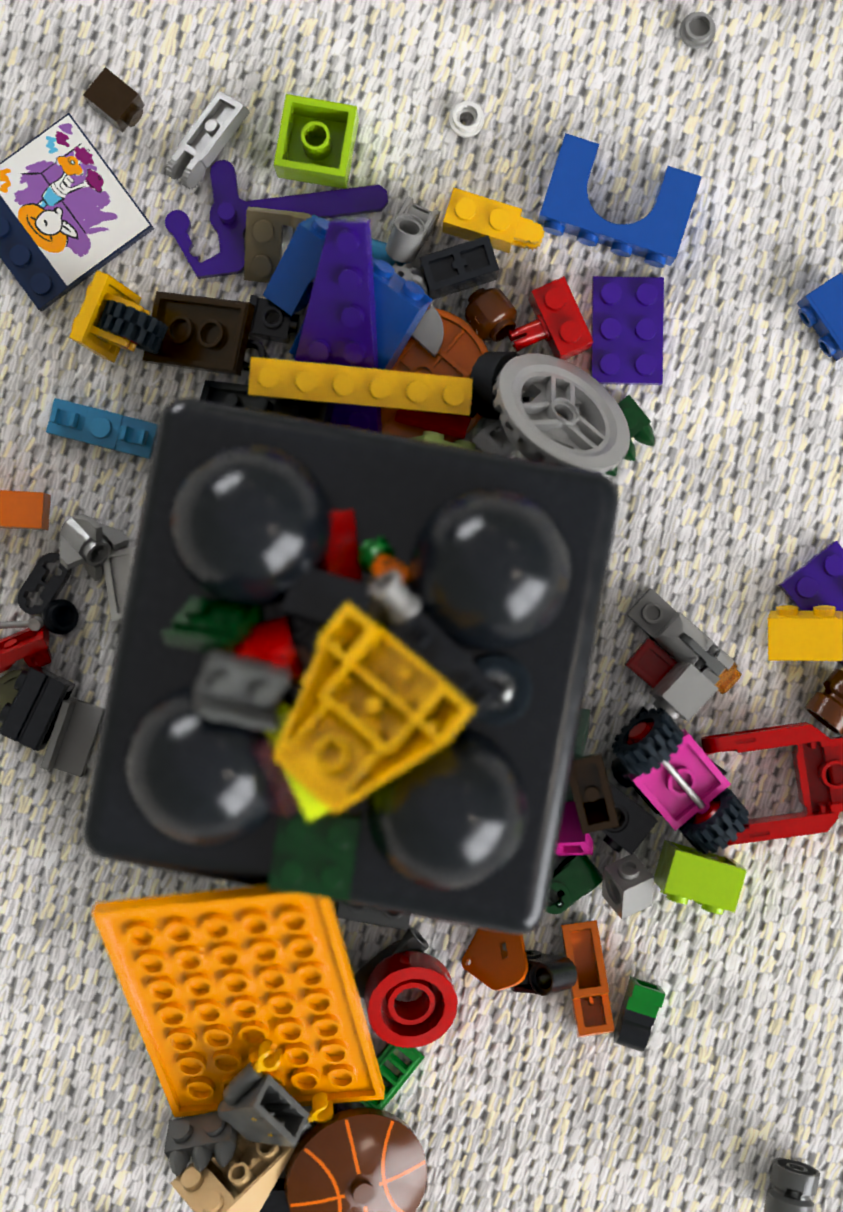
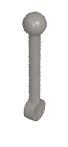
M33 616L29 620L0 622V629L29 627L32 631H38L44 626L43 619L40 616Z

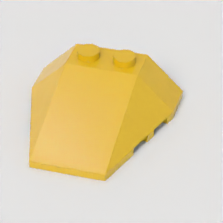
M346 602L320 634L316 647H318L309 672L306 671L301 683L303 684L295 708L290 711L272 759L333 813H337L448 743L474 712L475 708L452 684L390 632L351 603Z

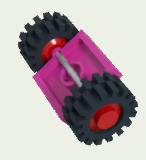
M655 708L649 709L648 713L645 711L640 713L638 719H631L629 721L631 724L628 727L624 725L621 729L622 734H617L614 738L616 742L612 743V751L631 773L628 775L670 826L675 831L679 829L699 853L708 854L710 851L713 854L718 851V847L722 849L728 847L727 842L730 840L734 842L738 838L736 834L743 833L745 830L743 825L748 824L749 821L747 817L749 812L735 794L728 789V786L731 785L730 782L685 729L681 730L662 708L657 710Z

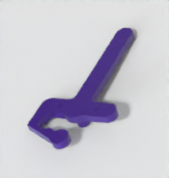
M219 160L210 169L214 199L210 209V222L218 234L220 253L204 262H199L200 256L194 257L191 255V249L194 247L188 236L191 229V221L188 215L181 210L171 211L165 218V226L168 232L175 237L198 279L239 274L244 271V234L246 232V210L249 206L304 212L311 216L316 215L326 219L383 211L388 204L387 190L382 186L371 185L243 201L239 198L236 172L233 165L226 160Z

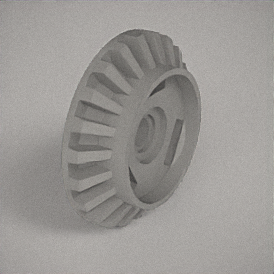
M528 353L509 360L497 375L492 392L496 396L493 401L495 409L501 413L499 419L502 422L507 437L514 447L528 460L605 474L607 471L611 472L627 454L630 445V431L623 411L606 388L581 368L554 356ZM522 397H534L530 403H522L521 400ZM556 412H558L559 414H561L565 419H563L562 417H560Z

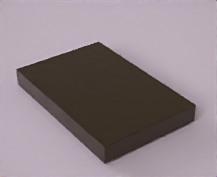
M156 291L151 316L165 323L168 326V330L158 354L144 351L142 360L158 365L241 376L255 306L249 302Z

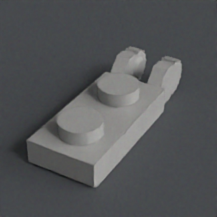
M218 92L178 144V149L171 157V160L168 161V164H166L165 173H167V176L174 180L181 178L182 185L188 189L196 188L198 183L205 177L206 168L211 165L249 115L250 111L247 107L225 93Z

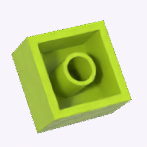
M286 94L274 160L277 177L347 189L359 122L357 106Z
M664 840L654 875V882L661 889L660 892L665 894L666 899L687 905L688 900H693L702 905L701 909L722 915L724 910L736 911L747 869L733 859L709 852L708 854H702V852L699 853L695 848Z

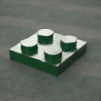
M281 808L268 889L349 901L361 820L322 814L307 821L302 811Z

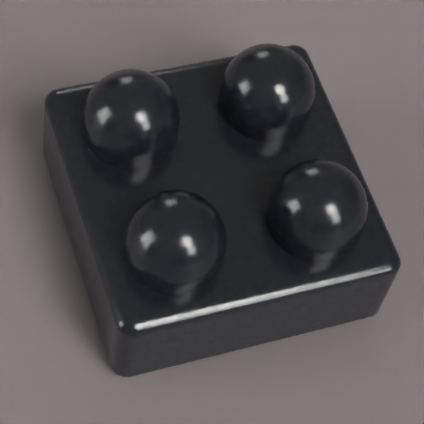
M179 398L170 402L161 412L157 427L83 825V839L86 847L95 856L106 860L248 886L269 884L280 815L279 805L288 783L281 766L272 759L274 750L264 730H253L243 725L225 721H211L196 714L193 687L208 653L167 646L160 633L163 629L169 630L172 627L170 621L192 596L225 601L227 603H237L238 605H271L278 615L283 608L288 588L304 578L312 568L321 569L332 539L333 519L331 511L354 509L358 552L362 544L367 540L372 539L376 541L378 537L387 539L388 545L395 551V559L410 569L411 579L406 588L412 595H416L422 601L421 610L453 642L473 651L472 661L479 656L493 652L508 654L520 661L529 674L532 690L530 702L526 709L513 721L495 725L483 723L478 719L473 721L469 717L448 743L358 799L356 819H360L361 822L349 901L331 900L517 935L526 934L536 929L542 922L546 911L618 513L619 492L615 483L606 475L598 472L192 398ZM360 569L361 582L367 584L370 576L376 578L372 573H367L365 570L362 571ZM289 616L286 617L287 625L291 630L296 631L303 627V620ZM390 621L389 626L385 625L388 630L395 626L392 621ZM313 623L307 635L305 634L304 637L299 639L294 638L293 642L295 646L306 649L314 659L318 648L316 644L320 637V632L317 624ZM299 661L300 667H301V672H302V670H303V664H302V662ZM489 674L487 677L503 692L493 704L502 703L511 694V683L502 674ZM287 686L282 698L289 707L297 703L302 687Z

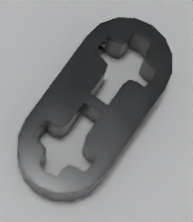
M48 553L43 555L20 589L18 604L25 613L31 615L43 614L46 605L56 600L70 578L72 568L67 570L60 563L59 568L62 570V574L60 576H51L48 583L45 581L50 573V570L46 567L47 563L60 561V554ZM41 586H44L45 588L40 594L43 604L41 606L34 605L31 608L29 606L31 600L27 597L28 593H36Z

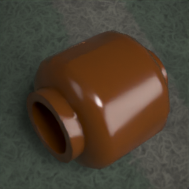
M480 288L468 298L469 304L465 309V319L482 340H493L494 342L508 337L507 331L514 330L516 327L517 310L505 294L498 288L487 290Z

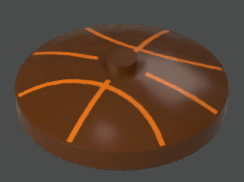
M354 1108L333 1114L331 1120L316 1124L306 1133L294 1149L287 1165L284 1180L287 1206L290 1212H416L426 1188L427 1161L424 1150L414 1132L397 1116L375 1108Z

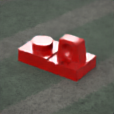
M45 625L38 631H32L30 628L0 639V673L8 670L16 661L22 658L29 667H42L51 663L49 630Z

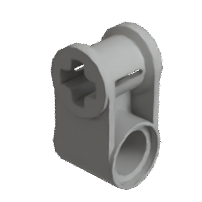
M407 196L398 215L395 217L386 244V253L395 261L401 263L412 262L425 241H428L439 219L440 211L436 209L430 211L413 203V198Z

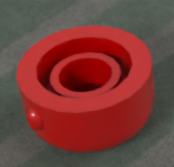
M406 950L384 958L372 970L365 986L364 998L372 1029L382 1040L397 1047L416 1048L436 1041L447 1032L457 1014L458 1001L451 976L447 968L437 958L428 953ZM409 988H418L424 991L414 1001L404 1002L396 1000L399 993Z

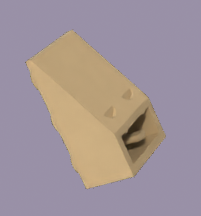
M238 1132L235 1153L224 1168L217 1163L213 1152L209 1164L202 1172H199L192 1162L170 1184L194 1212H260L292 1156L294 1148L252 1142L245 1139Z

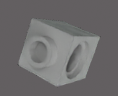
M634 853L603 867L602 896L621 919L652 906L654 876Z

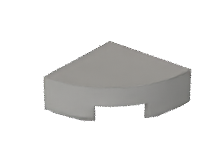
M431 305L411 337L435 358L442 346L444 328L439 313Z

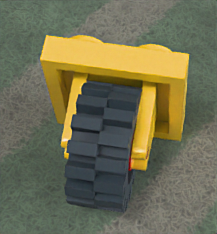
M97 270L93 281L87 287L86 297L80 312L73 320L69 338L98 356L115 363L120 348L132 352L135 351V348L149 353L158 354L168 326L158 321V319L149 316L150 311L145 310L144 307L139 305L141 301L140 296L109 274Z

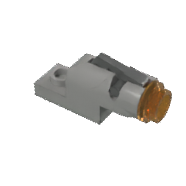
M649 588L626 613L635 624L674 660L692 663L719 688L718 691L721 694L726 693L741 677L742 673L736 669L738 665L681 612H676L652 588Z

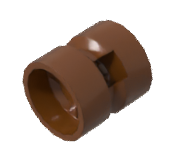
M835 668L823 683L825 691L816 692L804 708L825 727L843 736V671Z

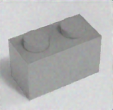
M677 662L650 691V694L656 699L653 705L657 709L662 708L674 721L677 718L690 721L719 688L692 663Z

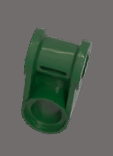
M587 855L568 856L553 870L550 889L552 888L555 892L558 891L557 896L559 900L555 903L552 900H547V913L560 914L566 911L578 899L591 892L602 882L603 875Z

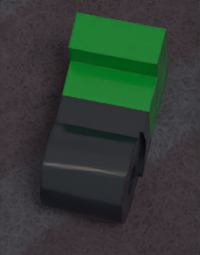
M630 976L614 1031V1043L641 1052L645 1050L651 1027L654 1025L659 1007L662 1008L666 995L661 986Z

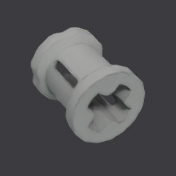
M393 569L379 576L371 584L368 592L372 598L381 601L389 612V619L397 625L415 615L421 608L422 601L419 597L412 595L401 581V573Z

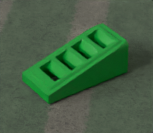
M388 1043L376 1056L381 1075L390 1084L388 1087L385 1086L383 1100L360 1101L366 1108L383 1110L425 1058V1055L417 1048H401ZM396 1048L411 1060L407 1065L393 1053ZM385 1061H390L401 1072L398 1075L393 1073L384 1065Z

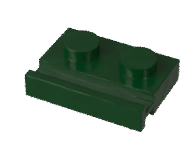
M192 596L170 621L172 627L169 630L163 629L160 634L167 646L206 653L212 650L233 655L234 651L232 648L235 644L241 645L262 618L257 606L238 605L237 603H227L225 601Z

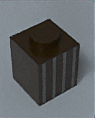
M106 67L83 94L90 107L121 132H124L128 126H135L143 115L142 108L145 105L140 95Z

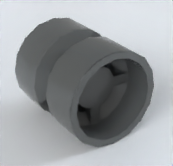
M785 1158L774 1159L770 1175V1182L774 1187L769 1188L767 1191L764 1212H813L814 1202L810 1197L815 1196L817 1193L820 1172L803 1162Z

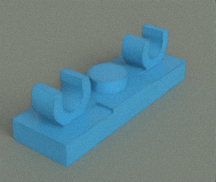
M55 398L46 433L151 460L158 424Z

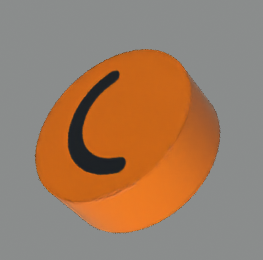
M378 554L370 567L372 574L376 578L389 570H398L402 575L401 581L405 587L411 579L410 569L389 555Z

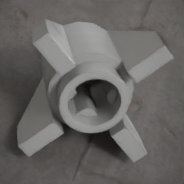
M86 515L71 517L65 521L60 531V563L67 570L83 564L87 573L97 581L101 579L102 566L100 564L108 558L111 548L116 550L128 545L129 538L121 530L100 524L95 518Z

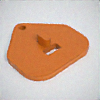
M478 928L463 956L462 967L493 990L500 991L520 984L528 972L523 934L517 935ZM506 943L507 951L503 950L502 944Z

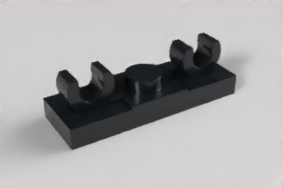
M421 608L407 621L395 625L389 631L466 698L475 708L474 712L469 716L473 721L503 693Z

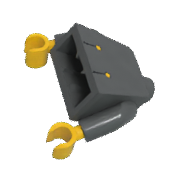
M265 1040L259 1046L258 1060L255 1063L250 1062L224 1089L223 1100L218 1106V1116L222 1121L228 1122L249 1141L295 1147L300 1135L313 1127L312 1122L324 1123L332 1119L334 1113L333 1101L327 1100L325 1092L317 1093L311 1099L312 1110L307 1112L269 1074H263V1070H276L281 1060V1048L274 1054H269L272 1041Z

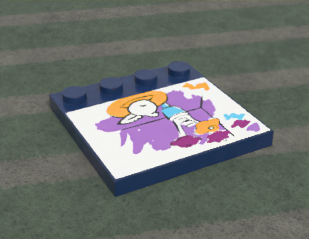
M70 113L63 116L0 163V258L41 312L154 230L152 224Z

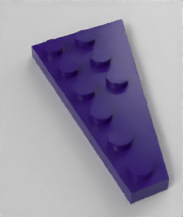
M333 218L329 221L295 361L378 369L370 218ZM336 403L330 424L382 433L381 407Z

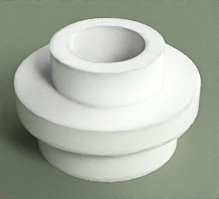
M460 102L450 112V127L460 137H473L483 128L484 113L480 106L474 102ZM464 115H469L473 118V123L468 126L463 125L460 122V118Z

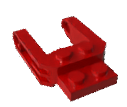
M800 722L710 735L701 738L702 749L707 756L708 754L724 751L741 753L794 745L792 756L799 801L803 806V811L749 819L748 824L743 825L745 827L743 833H737L736 836L738 838L734 842L732 840L728 841L727 845L828 832L837 821L838 815L843 811V736L829 738L812 724Z

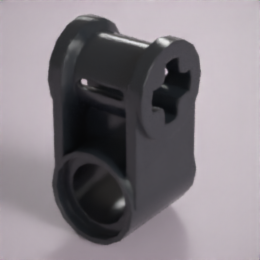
M526 950L528 961L527 975L520 984L511 987V990L541 996L564 991L575 985L577 970L574 963L565 956L544 954L536 950Z

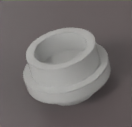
M704 12L690 13L681 23L680 37L688 47L694 49L704 48L714 38L716 31L715 23Z

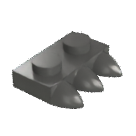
M218 1111L169 1120L164 1153L169 1158L172 1172L179 1176L187 1167L191 1156L194 1167L199 1172H202L209 1164L213 1152L217 1163L224 1168L235 1153L238 1131L228 1122L222 1121L218 1116Z

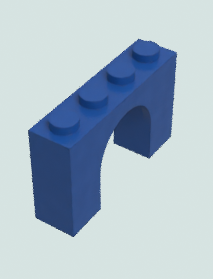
M565 133L537 223L543 225V230L552 235L562 236L565 232L577 236L576 240L587 246H597V243L611 247L610 251L622 257H630L631 254L645 258L644 262L653 267L664 268L665 264L671 266L677 257L702 176L667 166L651 212L635 223H611L595 212L590 204L587 193L588 179L599 144Z
M312 216L298 224L263 293L265 298L291 316L307 307L310 301L329 224L328 220L321 217ZM372 257L378 369L391 370L433 299L425 294L424 289L419 284L413 281H406L396 274L394 268L389 263Z

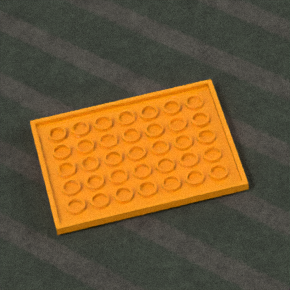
M268 885L95 903L92 912L93 918L174 1117L194 1116L218 1111V1106L223 1100L224 1089L250 1062L255 1063L258 1060L259 1046L265 1040L272 1041L269 1054H274L281 1048V1060L276 1070H263L262 1073L269 1074L301 1106H312V1097L320 1092H325L327 1100L333 1101V1104L384 1099L385 1086L331 898L270 890Z

